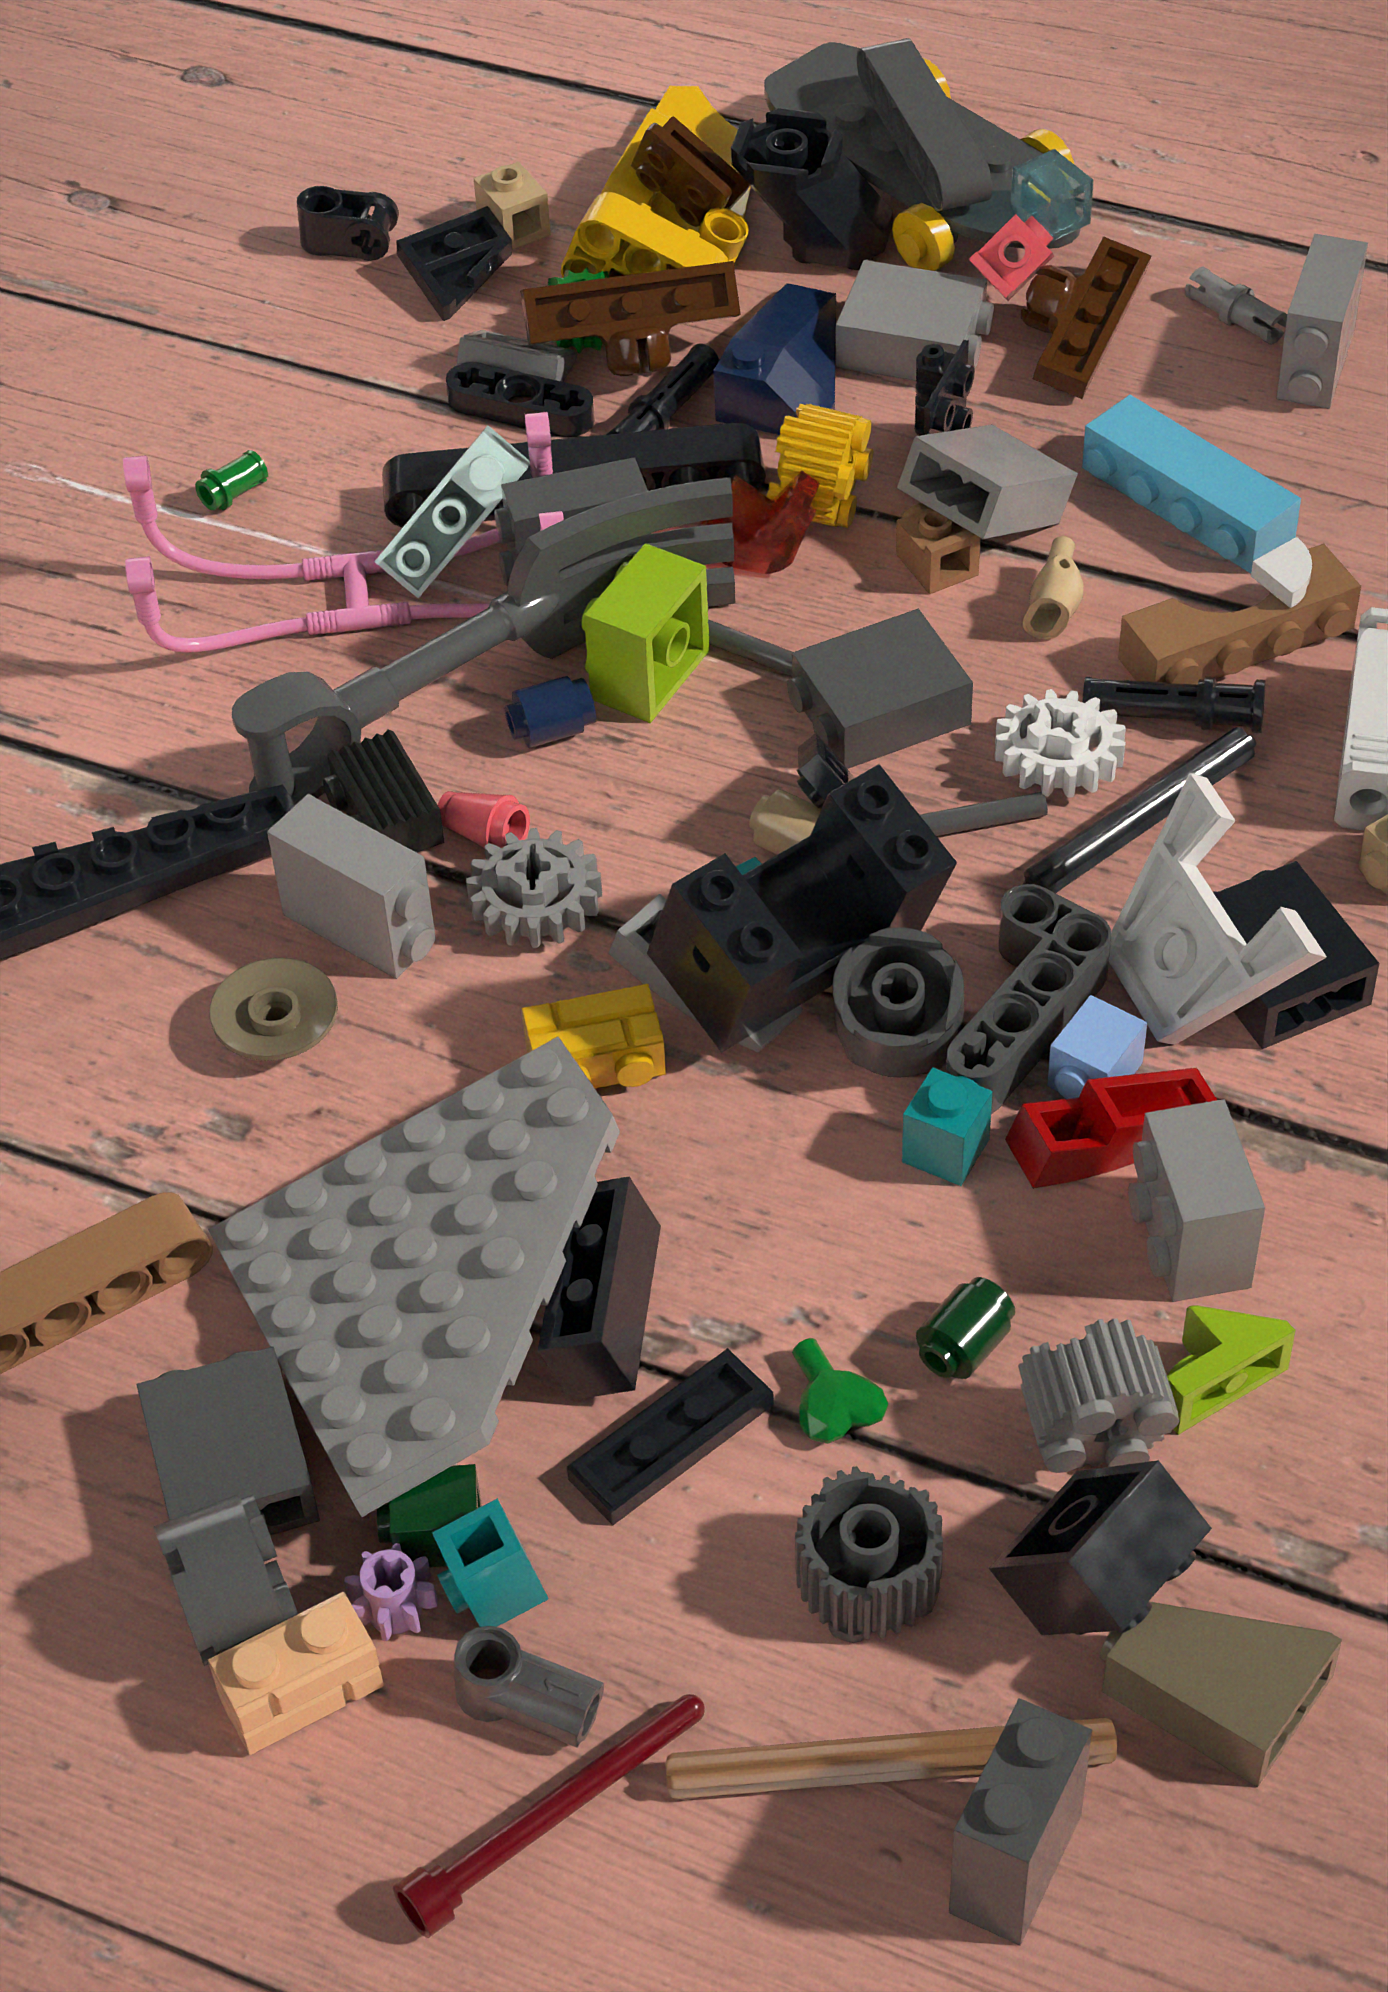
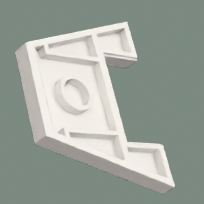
M1189 773L1111 931L1109 956L1110 965L1143 1019L1147 1022L1156 1040L1172 1045L1178 1044L1327 957L1295 910L1280 907L1250 942L1246 944L1196 867L1233 825L1235 819L1206 777Z

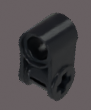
M314 186L305 189L297 197L300 243L306 252L317 256L335 255L367 261L378 260L388 252L390 245L388 232L397 225L399 210L395 202L385 194ZM371 206H374L375 208H374L373 214H372V216H371V215H369L368 213H369L370 207H371ZM372 236V238H375L372 246H368Z

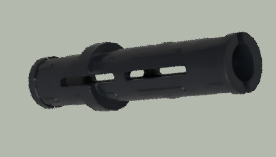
M694 345L689 353L647 395H640L630 404L628 415L606 435L667 429L670 424V418L714 375V369L720 360L717 353L708 345Z

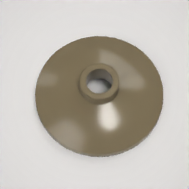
M269 958L247 964L224 979L212 997L210 1020L217 1039L233 1053L253 1060H282L304 1053L324 1039L336 1020L338 1001L332 982L317 967L292 958Z

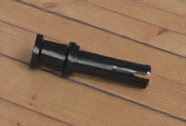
M1205 676V679H1199L1198 684H1176L1085 677L1082 702L1086 703L1088 700L1096 697L1100 699V712L1114 709L1117 712V716L1195 721V726L1201 727V730H1211L1214 724L1247 726L1251 728L1252 733H1262L1266 680L1256 679L1253 685L1217 683L1215 677Z

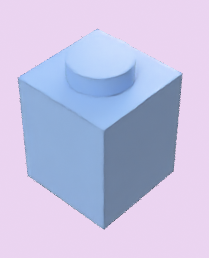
M1090 995L1050 1046L1047 1086L1058 1091L1066 1099L1078 1098L1087 1079L1135 1074L1143 1063L1147 1022Z

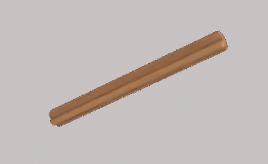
M1105 1717L1071 1720L1092 1729L1088 1765L1109 1764L1115 1761L1117 1737L1112 1720ZM1005 1726L671 1753L667 1756L665 1764L667 1790L670 1797L684 1799L982 1774Z

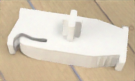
M1375 607L1368 609L1360 618L1351 674L1334 821L1342 828L1364 831L1365 827L1388 814V630L1376 629L1377 623L1388 624V609Z

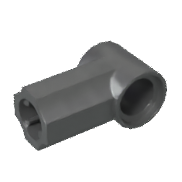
M494 1626L477 1627L466 1633L457 1643L454 1653L457 1703L465 1714L475 1720L485 1722L505 1718L578 1748L583 1740L585 1741L595 1721L597 1710L603 1697V1682L521 1650L519 1643L511 1633L503 1628ZM487 1668L496 1669L504 1673L495 1679L489 1680L473 1675L477 1671Z

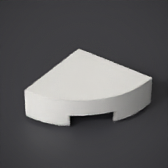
M1295 537L1254 560L1251 577L1288 607L1292 608L1303 599L1310 581L1312 559L1309 550L1298 537Z

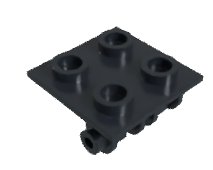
M968 340L962 341L956 354L944 351L943 347L938 344H928L917 355L914 426L917 435L921 436L971 428L973 410L966 407V400L973 384L975 368L973 365L968 364Z

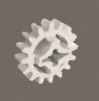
M1049 689L1046 690L1045 699L1040 701L1032 695L1026 694L1023 696L1022 708L1009 704L1006 706L1005 718L997 720L995 761L1003 762L1002 773L1005 777L1020 774L1019 787L1022 789L1031 787L1036 783L1042 785V795L1047 797L1053 792L1054 788H1062L1068 798L1074 797L1075 787L1083 786L1086 790L1094 793L1098 789V779L1112 782L1115 779L1116 768L1123 767L1126 742H1124L1125 725L1116 724L1117 712L1114 709L1099 711L1100 699L1094 697L1086 703L1078 701L1077 691L1071 690L1066 699L1057 698L1056 693Z

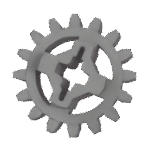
M531 828L528 833V839L520 841L517 836L510 832L505 834V847L500 848L497 845L488 843L484 846L486 860H472V877L466 878L472 917L474 921L484 920L485 931L489 936L504 930L508 945L513 946L521 936L529 937L532 948H539L542 936L550 935L558 944L564 942V929L569 927L575 931L582 932L585 930L584 915L597 916L599 912L598 898L602 897L601 872L597 870V858L595 854L584 855L583 842L579 839L564 845L562 831L556 830L548 839H540L537 828Z

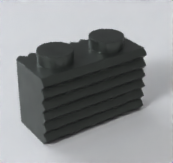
M387 729L383 735L376 733L372 739L365 737L361 743L354 741L350 747L343 745L339 751L332 749L328 753L330 776L323 778V786L327 799L333 808L339 811L344 810L348 816L416 853L445 843L440 808L394 731Z

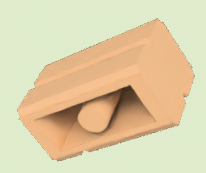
M344 1592L208 1659L218 1696L249 1755L345 1707L346 1701L350 1699L357 1701L384 1687L381 1670L378 1666L379 1661L376 1648Z

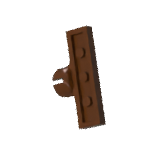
M1103 236L1085 273L1080 277H1074L1071 272L1053 265H1043L1035 273L1037 275L1032 279L1026 292L1027 309H1021V319L1030 327L1045 333L1051 332L1052 336L1037 363L1033 380L1083 399L1147 271L1152 255Z
M733 261L528 288L520 291L528 345L585 337L600 338L605 345L608 369L613 375L629 376L639 373L640 367L643 374L656 372L667 367L671 361L668 335L671 327L674 325L741 315Z

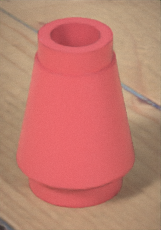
M447 791L438 802L442 826L483 848L488 843L497 845L500 848L505 847V834L510 832L517 836L519 841L525 840L530 825L529 811L526 806L519 804L518 800L512 795Z

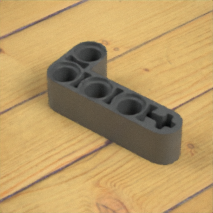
M1035 884L1015 886L1004 894L1001 899L999 952L1007 962L1017 968L954 1038L947 1049L946 1073L969 1078L979 1086L993 1091L991 1114L1002 1106L1049 1051L1051 1044L1090 995L1095 997L1103 988L1108 977L1111 946V928L1107 921L1074 902Z

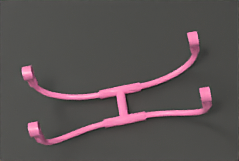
M548 412L525 414L531 476L535 478L553 474ZM147 455L123 458L127 491L130 492L135 518L142 524L143 530L151 544L171 561L197 572L239 579L304 577L305 581L320 580L321 578L344 577L346 608L308 612L306 617L289 619L213 636L179 638L167 634L159 625L161 614L156 596L150 556L126 559L127 583L129 592L133 595L138 621L145 626L150 638L165 649L187 653L203 652L307 631L309 635L411 624V620L471 618L487 609L490 605L423 604L409 606V602L369 606L366 574L386 572L374 562L384 550L304 558L302 563L283 565L230 564L188 554L172 545L162 535L156 525L155 520L158 513L153 495ZM563 512L539 513L540 531L563 521ZM497 527L469 538L454 557L500 542Z

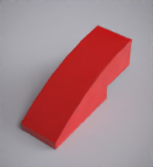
M1197 1068L1087 1079L1078 1098L1022 1104L1005 1141L1033 1189L1069 1183L1134 1164L1133 1145L1135 1142L1142 1141L1145 1113L1217 1101V1098Z

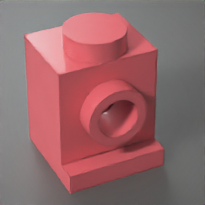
M1015 214L969 260L994 288L1009 301L1036 275L1035 273L1041 266L1046 265L1054 257L1053 252L1047 247L1054 238L1032 215L1023 222ZM1011 243H1020L1025 248V255L1018 262H1010L1005 258V249Z

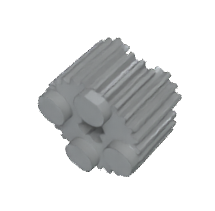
M1113 1318L1109 1322L1104 1323L1103 1319H1098L1094 1324L1085 1326L1086 1335L1084 1339L1072 1338L1067 1345L1061 1343L1056 1345L1057 1349L1051 1351L1048 1342L1030 1348L1031 1354L1024 1355L1022 1357L1023 1363L1018 1365L1023 1382L1021 1389L1040 1454L1043 1457L1045 1466L1051 1472H1068L1076 1468H1083L1088 1464H1091V1467L1098 1466L1100 1463H1105L1108 1467L1148 1462L1150 1456L1147 1449L1154 1447L1153 1442L1164 1440L1163 1434L1171 1433L1172 1429L1178 1425L1180 1420L1158 1347L1154 1346L1151 1339L1146 1340L1144 1335L1136 1337L1131 1320L1119 1323L1118 1319Z

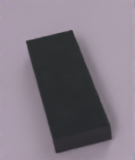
M727 1348L567 1466L568 1480L612 1525H615L774 1405L773 1391Z

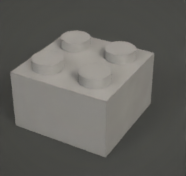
M1225 1099L1145 1113L1142 1141L1135 1142L1133 1145L1134 1165L1138 1176L1137 1182L1129 1184L1128 1196L1135 1222H1145L1150 1235L1147 1238V1254L1154 1277L1164 1276L1172 1302L1252 1288L1265 1205Z

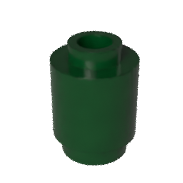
M976 1277L970 1283L959 1284L917 1330L916 1340L920 1348L919 1356L933 1373L940 1377L969 1378L1010 1332V1320L1015 1315L1013 1301L999 1285L986 1278Z

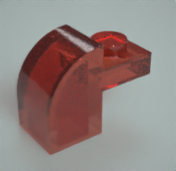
M801 471L771 500L735 475L731 479L733 516L699 521L698 526L732 523L734 561L721 562L724 565L734 569L761 574L779 572L793 563L806 530L817 510L811 504L820 483L804 471Z

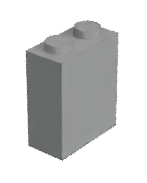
M1314 233L1287 314L1276 399L1330 409L1356 327L1368 242Z
M863 260L836 323V367L916 381V357L922 352L924 346L938 344L943 347L944 351L956 354L962 341L968 340V364L976 368L981 351L982 340L980 335L989 334L994 315V303L986 302L987 280Z
M991 424L915 436L897 488L980 538L987 539L1059 524L1078 473Z
M307 794L267 831L284 916L396 979L414 961H420L428 954L433 943L436 941L425 859L422 855L310 794Z

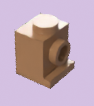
M923 503L911 506L905 511L902 518L897 520L896 554L929 594L979 576V536ZM948 554L952 558V560L940 564L942 556Z

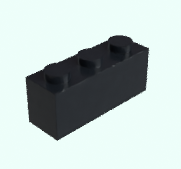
M630 1176L597 1182L598 1186L580 1228H572L562 1251L566 1262L549 1303L545 1307L538 1353L571 1400L635 1391L661 1225Z

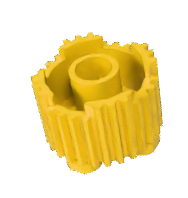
M800 404L796 408L797 417L785 416L784 424L780 428V435L777 437L775 452L780 453L778 478L781 481L780 484L770 482L767 504L770 510L781 512L784 515L833 527L841 526L848 528L853 522L857 506V496L852 495L855 489L856 480L865 482L871 470L874 451L871 448H867L871 432V420L864 419L862 416L812 404Z

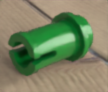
M247 450L242 456L217 470L212 468L204 470L201 473V479L195 483V489L199 499L209 510L217 508L227 510L233 504L234 498L258 484L265 483L268 477V470L262 458L255 451Z

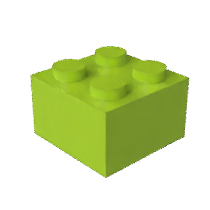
M645 543L629 562H624L619 567L614 580L599 598H593L588 603L582 617V629L585 631L587 648L585 670L589 673V686L593 701L648 723L655 719L710 651L705 565Z

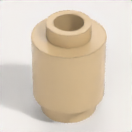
M781 789L775 791L770 797L763 796L754 807L749 822L750 829L754 830V843L778 855L810 836L821 809Z

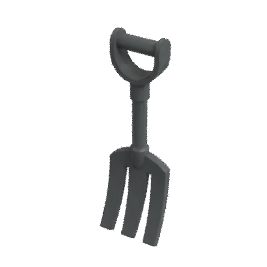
M730 478L679 484L624 497L574 515L528 537L514 563L507 592L492 599L487 609L381 669L374 666L334 690L324 679L310 672H288L267 680L247 691L235 701L232 707V721L236 731L244 738H247L255 774L249 785V793L283 784L295 805L307 794L319 798L325 793L323 778L330 776L327 755L332 749L339 751L343 745L350 747L354 741L361 743L362 728L397 709L400 700L504 641H516L522 638L536 653L550 659L585 643L586 636L585 631L582 629V617L586 606L593 598H599L614 580L619 567L624 562H629L645 543L702 565L734 561L732 523L696 526L653 533L684 524L732 517L733 502ZM733 567L706 569L708 607L736 604ZM318 717L310 734L299 747L289 753L285 732L300 723Z

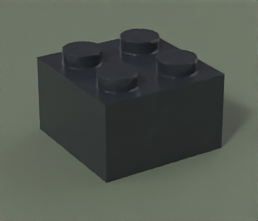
M1159 1460L1076 1471L988 1569L1041 1635L1073 1633L1082 1635L1092 1632L1111 1631L1123 1633L1134 1628L1146 1618L1152 1608L1149 1600L1165 1582L1178 1577L1191 1566L1196 1557L1193 1550L1212 1528Z

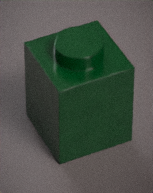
M476 1464L451 1466L377 1508L379 1542H392V1547L395 1543L400 1544L401 1551L412 1562L417 1558L425 1556L428 1559L429 1568L447 1566L432 1532L482 1506Z

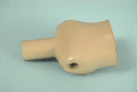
M1059 536L1053 540L1047 563L1035 578L1029 592V608L1023 618V628L1029 635L1039 639L1050 640L1059 636L1067 627L1069 619L1077 611L1083 598L1084 584L1080 572L1072 560L1075 543L1068 537Z

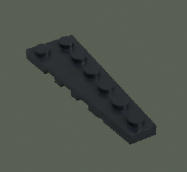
M282 784L202 804L195 809L178 810L151 817L152 819L148 822V826L125 833L115 831V828L111 827L92 832L94 841L62 849L57 848L56 841L32 847L34 856L0 864V960L271 855L267 831L295 806V803Z

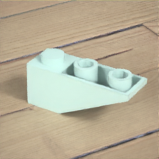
M487 425L374 562L415 597L419 598L501 501V484L517 481L527 470L530 461Z

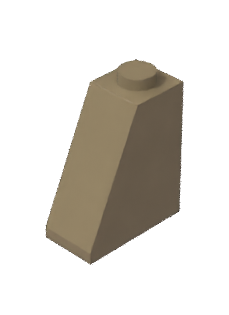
M1150 1602L1152 1604L1151 1611L1134 1628L1123 1633L1111 1631L1101 1648L1099 1656L1106 1662L1102 1692L1256 1787L1261 1784L1332 1679L1342 1639L1327 1631Z

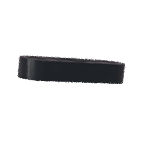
M478 362L458 364L451 368L446 375L448 403L452 409L459 413L526 428L525 414L548 412L550 434L562 437L583 435L593 427L595 422L593 396L588 389L579 385ZM516 396H529L533 398L523 403L507 401Z

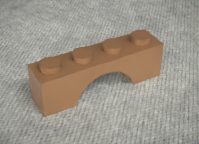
M1323 543L1308 549L1312 559L1310 581L1305 596L1292 608L1288 607L1271 592L1258 604L1235 612L1203 611L1190 607L1175 598H1170L1122 616L1118 659L1136 681L1198 684L1199 679H1205V676L1218 679L1229 674H1236L1250 666L1278 656L1290 654L1299 648L1329 637L1339 636L1348 630L1354 629L1361 585Z

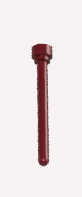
M694 1694L683 1695L444 1869L437 1864L428 1871L418 1867L393 1885L396 1900L408 1920L425 1938H430L455 1919L453 1910L463 1903L461 1895L698 1723L705 1713V1706L701 1698Z

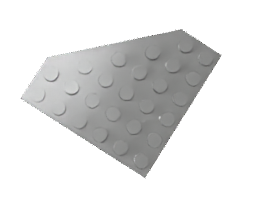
M559 1037L530 1051L208 1229L270 1347L274 1346L277 1360L361 1517L490 1444L499 1422L495 1411L506 1385L514 1386L533 1341L529 1331L539 1306L548 1305L566 1262L562 1251L572 1228H580L598 1186L594 1175L604 1152H612L619 1136L620 1130L613 1114Z

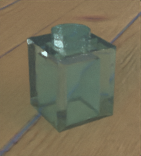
M1053 149L1012 168L1010 211L1014 215L1016 214L1023 222L1032 215L1054 238L1052 241L1091 223L1094 180L1056 149Z

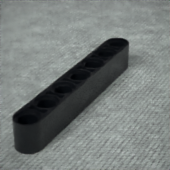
M725 423L551 440L553 474L635 457L648 491L679 484L730 478L732 498L755 493L765 483L766 478L758 432L752 426L745 423ZM527 442L511 444L529 460ZM468 448L406 453L394 456L388 460L382 471L384 512L387 519L394 525L403 528ZM530 464L517 481L533 478L530 473ZM503 498L484 521L495 520L494 511L503 508Z

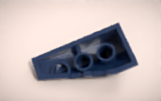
M787 283L732 337L714 369L715 421L721 423H745L752 426L755 430L780 435V428L784 424L785 416L797 417L796 408L800 404H812L835 410L836 293Z

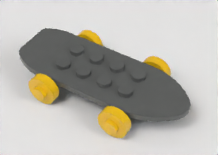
M824 43L768 75L764 80V97L770 111L781 108L819 113L827 120V130L831 134L835 128L843 135L842 153L869 183L909 206L908 209L899 213L894 219L892 231L898 252L912 268L930 271L941 269L953 259L954 243L957 242L959 234L987 243L1015 214L1023 222L1032 215L1050 233L1054 239L1047 245L1049 249L1060 248L1070 244L1080 234L1082 209L1078 193L1072 184L1075 176L1074 160L1064 141L1054 132L1044 128L1034 130L1023 138L1018 139L951 99L950 89L944 75L928 59L923 58L988 163L992 179V196L988 201L944 211H936L861 86L856 61L859 48L842 43ZM1011 243L1007 246L1025 249L1020 243Z

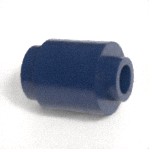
M568 676L515 690L512 692V704L505 705L504 707L506 721L513 739L523 738L528 748L583 733L584 726L596 723L594 701L584 678L571 681Z

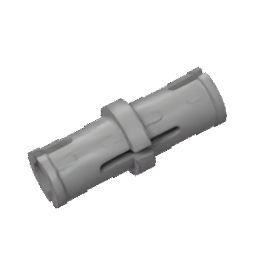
M1204 266L1199 267L1192 273L1189 279L1200 284V286L1196 288L1191 284H1186V297L1196 300L1219 313L1220 321L1229 326L1231 324H1238L1270 345L1276 343L1283 336L1284 332L1274 327V325L1278 323L1286 327L1287 314L1254 297L1255 294L1251 288L1244 284L1234 286L1213 274Z

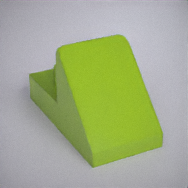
M1191 1305L1186 1309L1182 1342L1191 1355L1179 1361L1167 1375L1180 1420L1173 1429L1177 1435L1288 1370L1296 1330L1287 1320L1198 1305Z

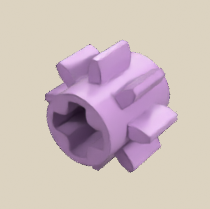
M396 1543L391 1549L381 1550L374 1554L367 1551L363 1552V1565L360 1570V1576L351 1575L344 1579L347 1597L354 1602L352 1606L363 1626L371 1623L374 1628L380 1631L382 1641H388L392 1634H400L408 1630L415 1633L420 1632L419 1619L422 1608L431 1609L438 1605L435 1585L428 1582L431 1578L428 1559L424 1556L412 1562L401 1551L400 1544Z

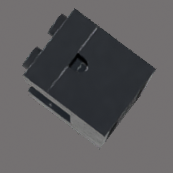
M878 764L828 793L809 837L742 875L726 853L672 883L647 955L722 1053L831 987L835 970L842 956L851 947L853 951L860 944L869 940L870 934L882 929L895 927L912 928L921 931L949 880L957 861L881 765Z

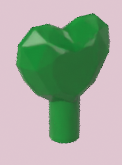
M814 1338L805 1339L794 1347L792 1354L809 1381L801 1394L799 1418L801 1429L811 1440L829 1444L842 1438L851 1427H868L883 1420L888 1408V1401L879 1386L856 1373L834 1370Z

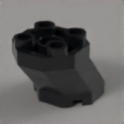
M777 108L766 113V122L754 127L753 118L741 122L731 146V164L783 222V240L792 247V256L797 262L860 270L863 260L873 261L874 256L885 251L892 230L893 210L842 153L843 135L835 128L831 134L827 130V120L815 112Z

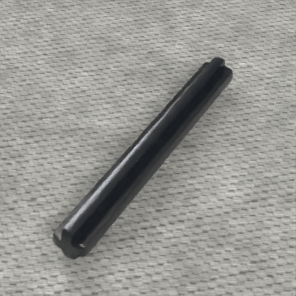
M1236 727L1231 729L1025 869L1023 884H1035L1057 893L1169 816L1189 773L1206 777L1211 785H1214L1252 759L1255 755L1254 747L1256 746L1254 737L1247 735L1243 728Z

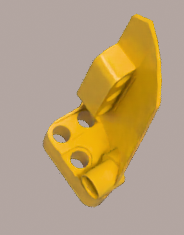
M670 85L656 109H650L613 169L601 194L594 199L578 225L561 264L560 272L562 278H564L566 270H570L573 273H582L586 267H588L592 274L608 271L609 277H617L728 261L735 263L748 236L749 229L745 222V215L751 186H749L746 193L731 209H720L719 207L710 209L705 214L701 225L694 227L679 216L675 209V204L660 191L653 192L645 187L638 179L636 170L631 167L647 128L652 123H657L663 127L674 116L735 169L731 164V146L738 129L717 112L699 86Z

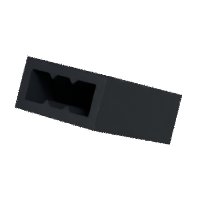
M1297 861L1274 870L1261 871L1251 879L1224 890L1212 891L1246 944L1250 942L1280 907L1295 910L1327 956L1325 959L1233 1011L1261 1049L1372 1005L1380 963Z

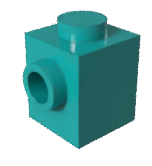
M932 1067L903 1113L902 1163L962 1186L990 1140L993 1091L979 1086L969 1078L953 1076Z
M498 1498L432 1532L448 1566L447 1570L437 1574L457 1614L470 1608L480 1627H498L549 1599Z

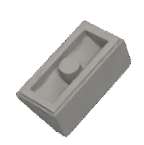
M479 330L460 337L457 365L466 362H478L564 382L576 362L577 353L571 349L545 343L528 345L527 339Z

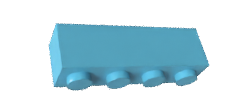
M1128 395L1085 425L1083 469L1250 574L1254 560L1296 537L1301 504L1300 497L1134 396Z

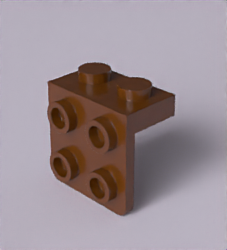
M674 116L663 127L657 123H652L647 128L631 164V167L636 170V175L641 183L653 192L660 191L675 204V209L679 216L694 227L701 225L705 214L710 209L717 207L720 209H731L750 186L735 169Z

